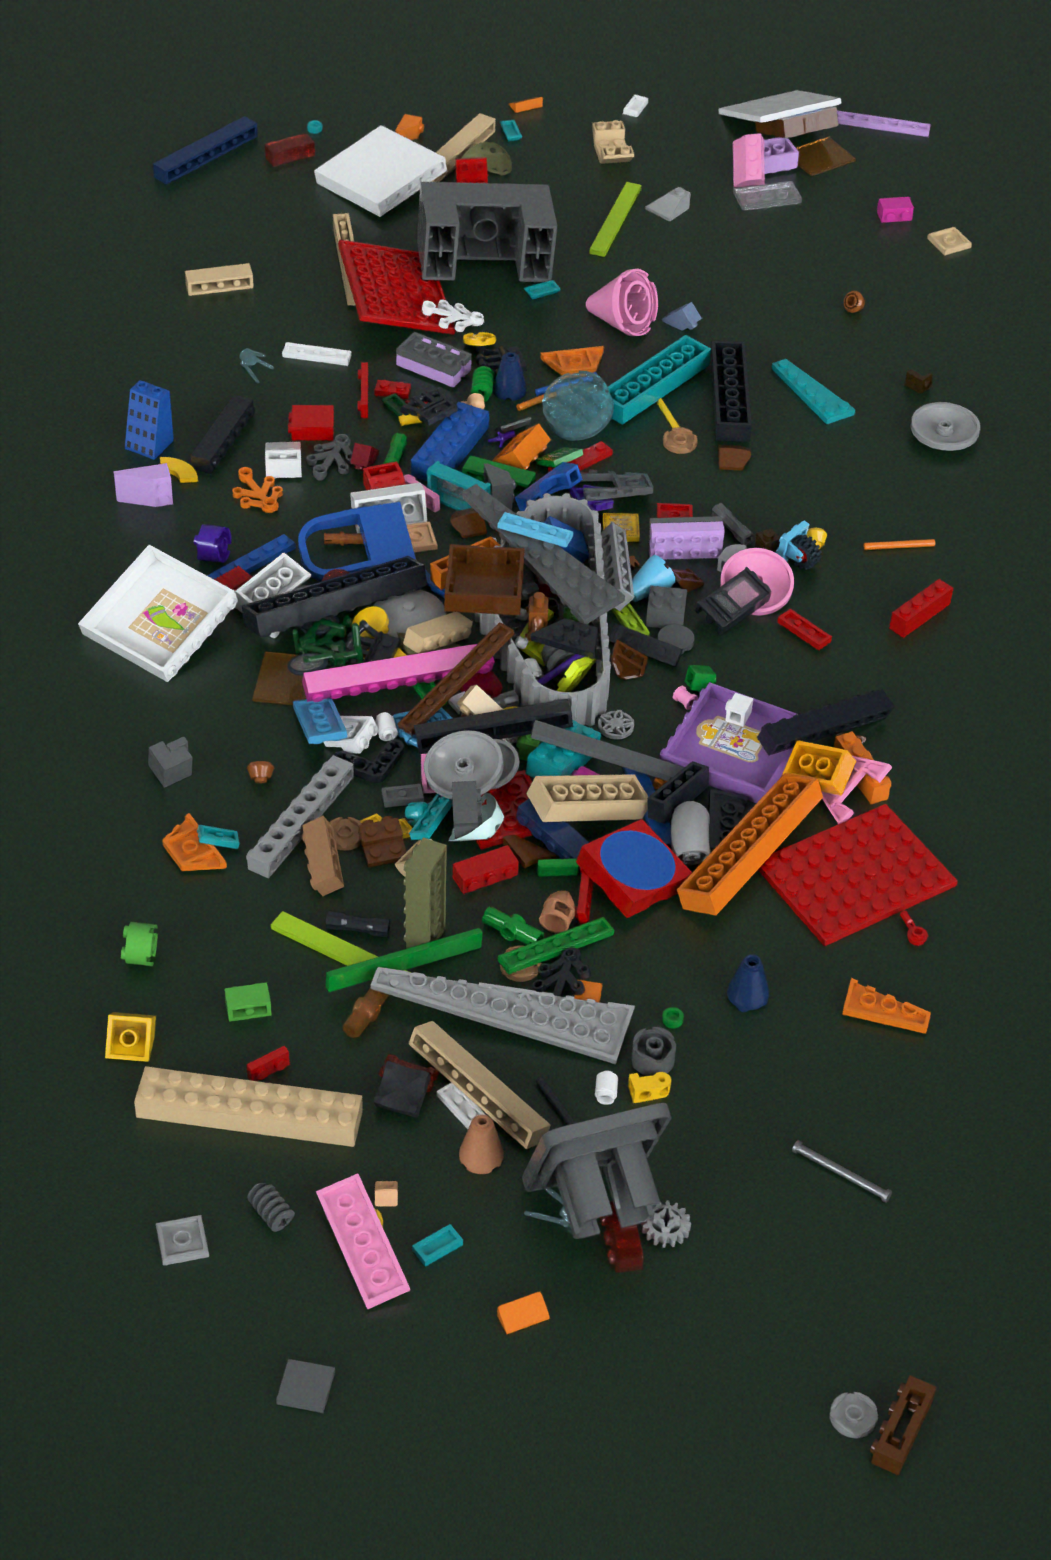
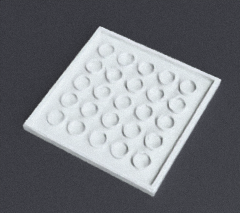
M796 90L719 108V114L762 123L841 104V98Z

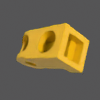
M658 1072L653 1076L639 1077L638 1073L629 1074L628 1089L633 1103L664 1098L669 1095L671 1077L667 1073Z

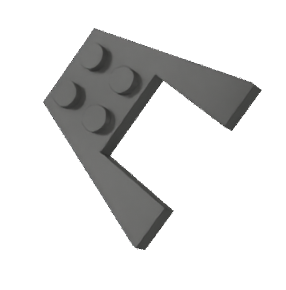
M589 469V472H580L583 479L581 481H613L615 486L609 488H583V495L587 501L653 494V485L647 474L625 472V474L616 475L615 471L597 473V470Z

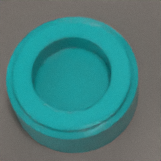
M317 120L308 122V132L320 133L322 131V123Z

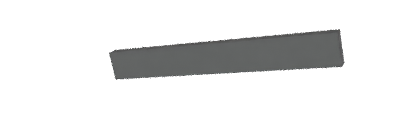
M535 720L533 723L530 738L669 781L684 768Z

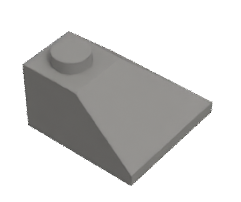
M677 187L647 205L645 209L670 222L689 209L690 192Z

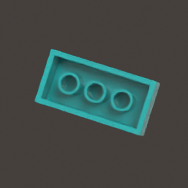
M574 720L573 727L564 728L597 740L601 739L600 732ZM542 742L528 755L526 774L533 778L535 776H571L574 770L584 766L592 757Z

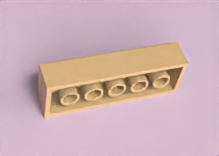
M635 774L535 776L526 793L542 822L643 819L648 810V795Z

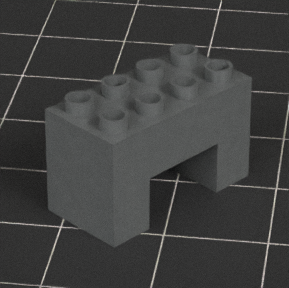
M421 182L417 243L423 280H455L457 259L515 260L519 281L547 282L552 280L557 222L549 185Z

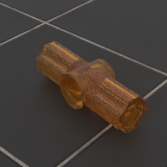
M370 988L364 997H359L354 1004L352 1014L343 1025V1031L346 1032L347 1036L351 1038L359 1037L369 1022H374L377 1019L381 1006L389 994Z

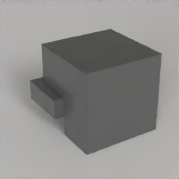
M185 737L168 743L167 746L161 741L149 747L148 765L164 788L192 775L193 757L188 751V741Z

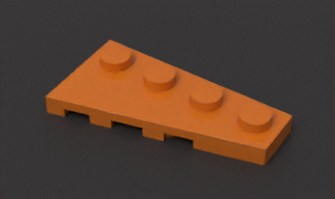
M851 978L843 1015L927 1033L931 1012L908 1002L901 1003L890 994L885 996L876 992V988L869 985L867 987L858 984V980Z

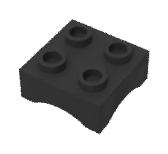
M387 1061L374 1104L380 1108L418 1118L431 1075L423 1070L412 1069Z

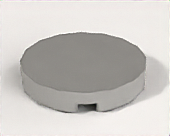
M842 1393L834 1399L831 1405L830 1420L833 1427L847 1437H865L873 1432L877 1425V1407L868 1396L862 1393Z

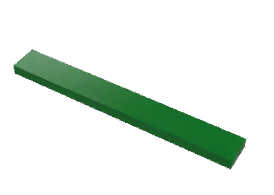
M480 928L328 971L326 972V989L328 992L373 980L377 967L404 971L479 949L482 945L483 932Z

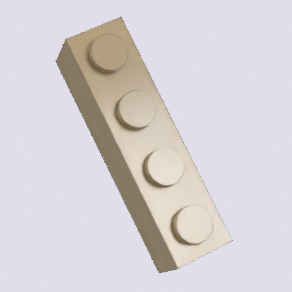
M249 263L185 271L186 287L189 296L253 288V274Z
M452 612L408 627L403 644L418 654L429 652L468 638L473 621L459 612Z

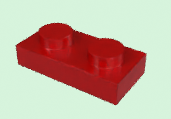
M377 380L374 395L387 397L396 393L401 399H408L411 384Z
M283 1046L248 1063V1079L250 1081L263 1080L268 1075L283 1070L286 1066L290 1065L288 1049Z

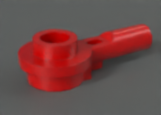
M902 911L900 916L908 927L907 937L909 942L915 946L924 944L928 938L927 931L922 927L916 926L907 911Z

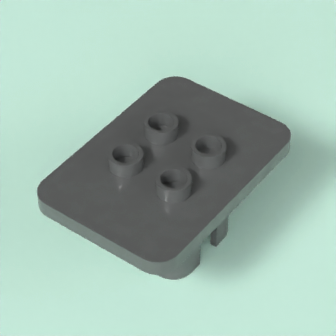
M667 1103L653 1104L559 1127L543 1134L522 1175L525 1190L533 1192L559 1187L574 1239L600 1234L596 1218L613 1214L603 1183V1175L606 1177L621 1229L651 1219L654 1215L653 1209L659 1208L661 1203L647 1158L672 1119Z

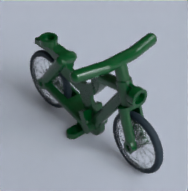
M345 615L341 624L337 616L322 617L320 621L306 622L305 625L301 626V630L306 633L304 637H299L297 629L293 630L296 653H301L302 651V654L289 661L288 670L292 674L303 676V673L323 670L334 665L342 667L345 666L348 659L356 658L357 664L364 663L359 625L357 623L352 624V617H349V615ZM352 628L354 650L347 652L343 640L333 642L332 638L335 636L345 638L347 629ZM326 634L324 638L318 639L320 635ZM326 645L328 648H330V649H332V650H334V651H331V650H328V649H325V648H322V647H318V646Z

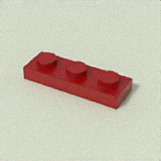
M792 609L778 617L777 623L817 650L822 649L832 640V636Z

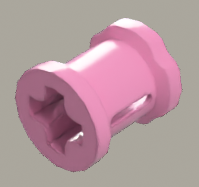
M682 685L675 690L673 700L681 702L687 710H691L692 704L695 700H698V696L689 693L686 687Z

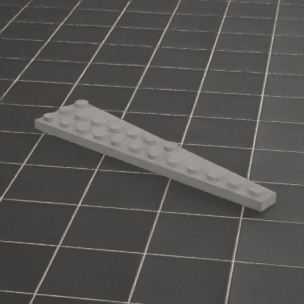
M377 967L371 982V989L613 1064L617 1062L635 1008L632 1005L612 1002L605 1004L595 1002L593 999H587V1001L574 999L573 996L559 997L554 996L553 993L481 982L479 984L467 983V980L461 979L458 981L447 980L446 977L441 976L434 978L421 973H409L407 971Z

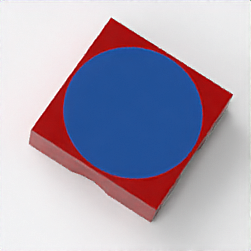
M643 819L583 845L576 860V863L593 882L605 891L608 898L626 918L649 908L658 901L677 895V889L692 874L690 869Z

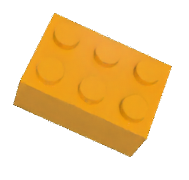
M797 740L782 775L787 773L818 778L821 792L842 796L856 760L847 750Z

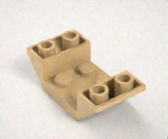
M614 120L611 122L599 121L592 123L594 147L600 164L630 162L634 158L632 146H627L624 140L625 127L622 121Z

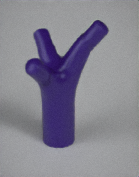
M512 430L503 434L498 431L497 434L499 436L488 439V442L499 441V447L502 448L506 440L515 437V432Z

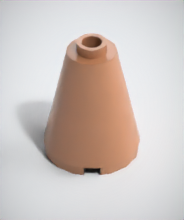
M477 1115L472 1119L459 1150L460 1162L467 1167L468 1171L476 1174L492 1172V1169L501 1165L504 1158V1151L494 1122L487 1115Z

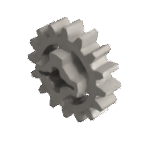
M667 1200L665 1205L661 1203L659 1208L653 1209L654 1215L651 1219L641 1223L642 1233H647V1240L653 1238L654 1245L661 1242L663 1248L666 1247L667 1243L675 1247V1241L682 1244L683 1237L688 1238L691 1228V1222H689L690 1215L685 1214V1208L678 1209V1203L671 1206Z

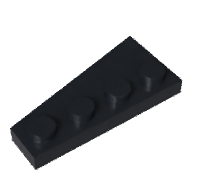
M710 789L708 797L710 853L739 823L749 796Z

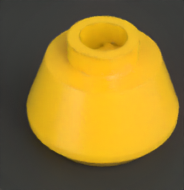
M809 528L807 537L811 536L812 541L816 540L815 544L821 548L824 546L827 533L822 528Z

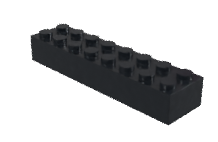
M712 341L710 364L715 440L750 442L752 422L745 342Z

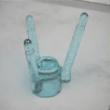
M246 348L240 353L241 365L245 367L255 382L259 383V380L248 365H254L258 362L270 369H274V367L256 357H266L265 354Z
M550 1188L546 1189L547 1193L563 1204L562 1197ZM564 1206L560 1211L562 1219L530 1211L524 1212L527 1216L558 1223L566 1228L569 1226Z

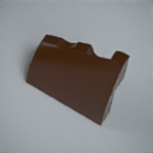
M509 835L503 837V847L508 845L524 868L538 863V860L557 859L555 853L519 836Z

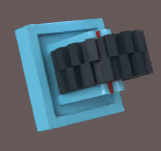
M805 520L798 525H794L788 533H784L780 537V545L776 553L785 561L791 558V562L794 561L796 567L799 565V569L804 568V570H807L820 561L822 551L818 550L820 546L815 544L816 540L812 541L811 536L807 537L810 524Z

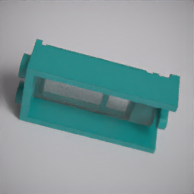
M440 461L435 462L427 470V488L440 496L441 504L457 511L472 508L462 497V491L475 484L491 495L490 483L487 482L485 484L476 478L440 464Z

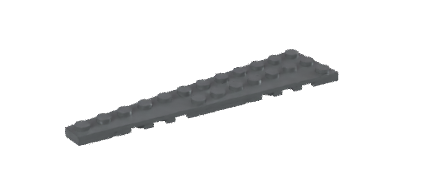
M477 484L462 491V497L484 520L490 523V527L493 530L496 529L499 537L502 540H506L510 548H525L524 563L544 584L550 587V591L554 595L557 594L560 597V602L571 609L570 612L580 623L588 624L625 601L623 593L560 546L499 529L498 522L504 512L517 514Z

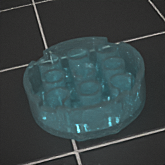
M579 371V373L574 374L566 373L550 384L542 400L543 414L551 430L557 436L572 441L584 440L597 435L607 426L614 410L613 399L606 383L601 377L588 371Z

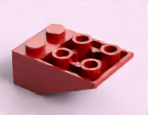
M397 461L363 468V485L366 490L406 485L403 472Z

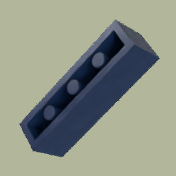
M527 799L518 806L516 814L518 822L526 826L535 838L540 839L547 849L554 852L560 859H577L581 847L589 843L566 821L542 822L530 799Z

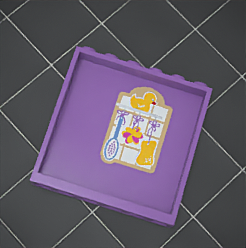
M709 682L707 687L701 690L699 699L693 702L691 711L685 714L683 723L677 726L675 735L669 738L667 747L661 750L659 759L682 767H686L692 761L708 766L709 786L724 792L749 796V801L758 803L783 776L782 773L793 748L768 756L757 736L763 725L776 723L782 718H792L796 713L753 698L752 712L744 727L725 721L726 703L728 699H732L734 694L738 692Z

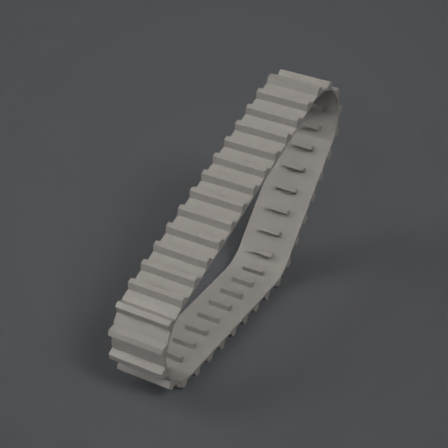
M546 493L543 498L536 501L528 500L526 509L516 513L518 516L538 522H543L551 516L583 532L589 550V569L604 579L601 523H598L599 513L588 507L587 500L579 501L571 498L568 493H564L562 496H551L549 493ZM501 539V546L494 547H509V543ZM607 612L592 621L594 627H598L597 647L595 648L597 683L585 690L559 692L540 684L533 677L512 638L493 655L495 659H500L501 671H507V682L514 683L515 693L517 696H521V707L568 699L572 711V720L590 727L595 725V718L598 715L606 713L611 662H609L610 649H608L609 636L607 635ZM474 614L475 622H480L481 635H487L499 622L503 624L498 614Z

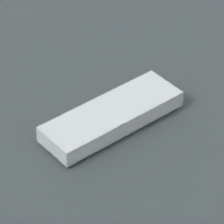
M452 1082L437 1091V1097L467 1129L475 1116L486 1115Z

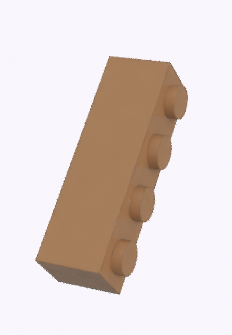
M323 815L302 825L304 833L302 834V839L306 844L304 851L309 860L307 867L312 876V879H310L311 886L314 890H318L322 896H325L343 888L344 882L333 827Z

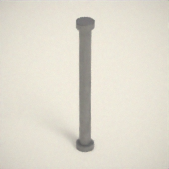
M799 1140L796 1141L792 1148L793 1153L802 1154L877 1195L885 1203H887L892 1194L891 1190H884L807 1148Z

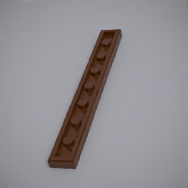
M499 622L397 724L399 729L413 736L415 734L414 725L426 723L515 634L514 630Z

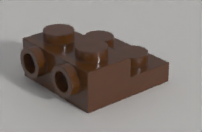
M385 816L381 821L373 822V820H366L362 822V825H359L358 834L368 868L397 862L406 853L403 833L398 818Z

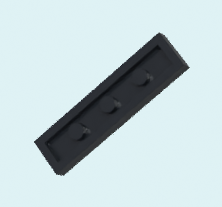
M614 623L609 636V641L613 643L618 639L644 655L677 667L683 649L616 623Z

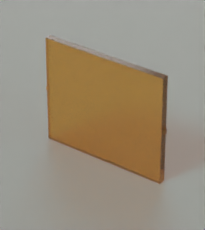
M830 137L796 147L799 152L797 165L810 176L856 161V158Z
M265 652L253 701L293 705V701L306 699L302 683L303 676L292 674L288 670L289 661L298 655ZM302 659L295 662L292 668L305 671L306 666L321 663V660L305 663Z

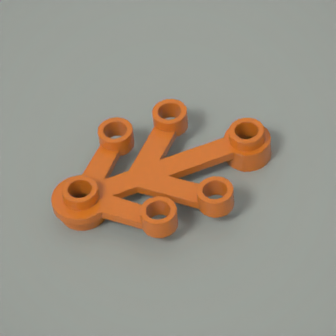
M249 467L240 468L238 470L239 479L241 482L247 483L253 490H246L241 487L233 488V497L241 498V507L244 509L251 506L260 507L267 513L277 511L279 508L277 499L283 495V488L281 486L273 487L275 485V478L272 476L265 477L264 484L260 488L252 479V469ZM270 487H273L272 495L270 497H267L266 495ZM249 497L258 498V499H260L261 501L252 500V499H250Z

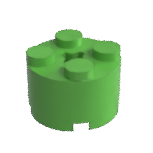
M130 922L129 926L125 925L123 938H126V947H122L121 959H125L126 964L153 966L154 962H150L151 956L156 955L158 933H154V928H158L157 924Z

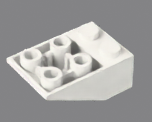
M301 442L266 443V477H302Z

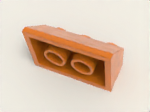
M538 423L517 434L492 461L526 470L530 466L529 463L539 457L538 453L543 452L547 448L546 445L551 439Z

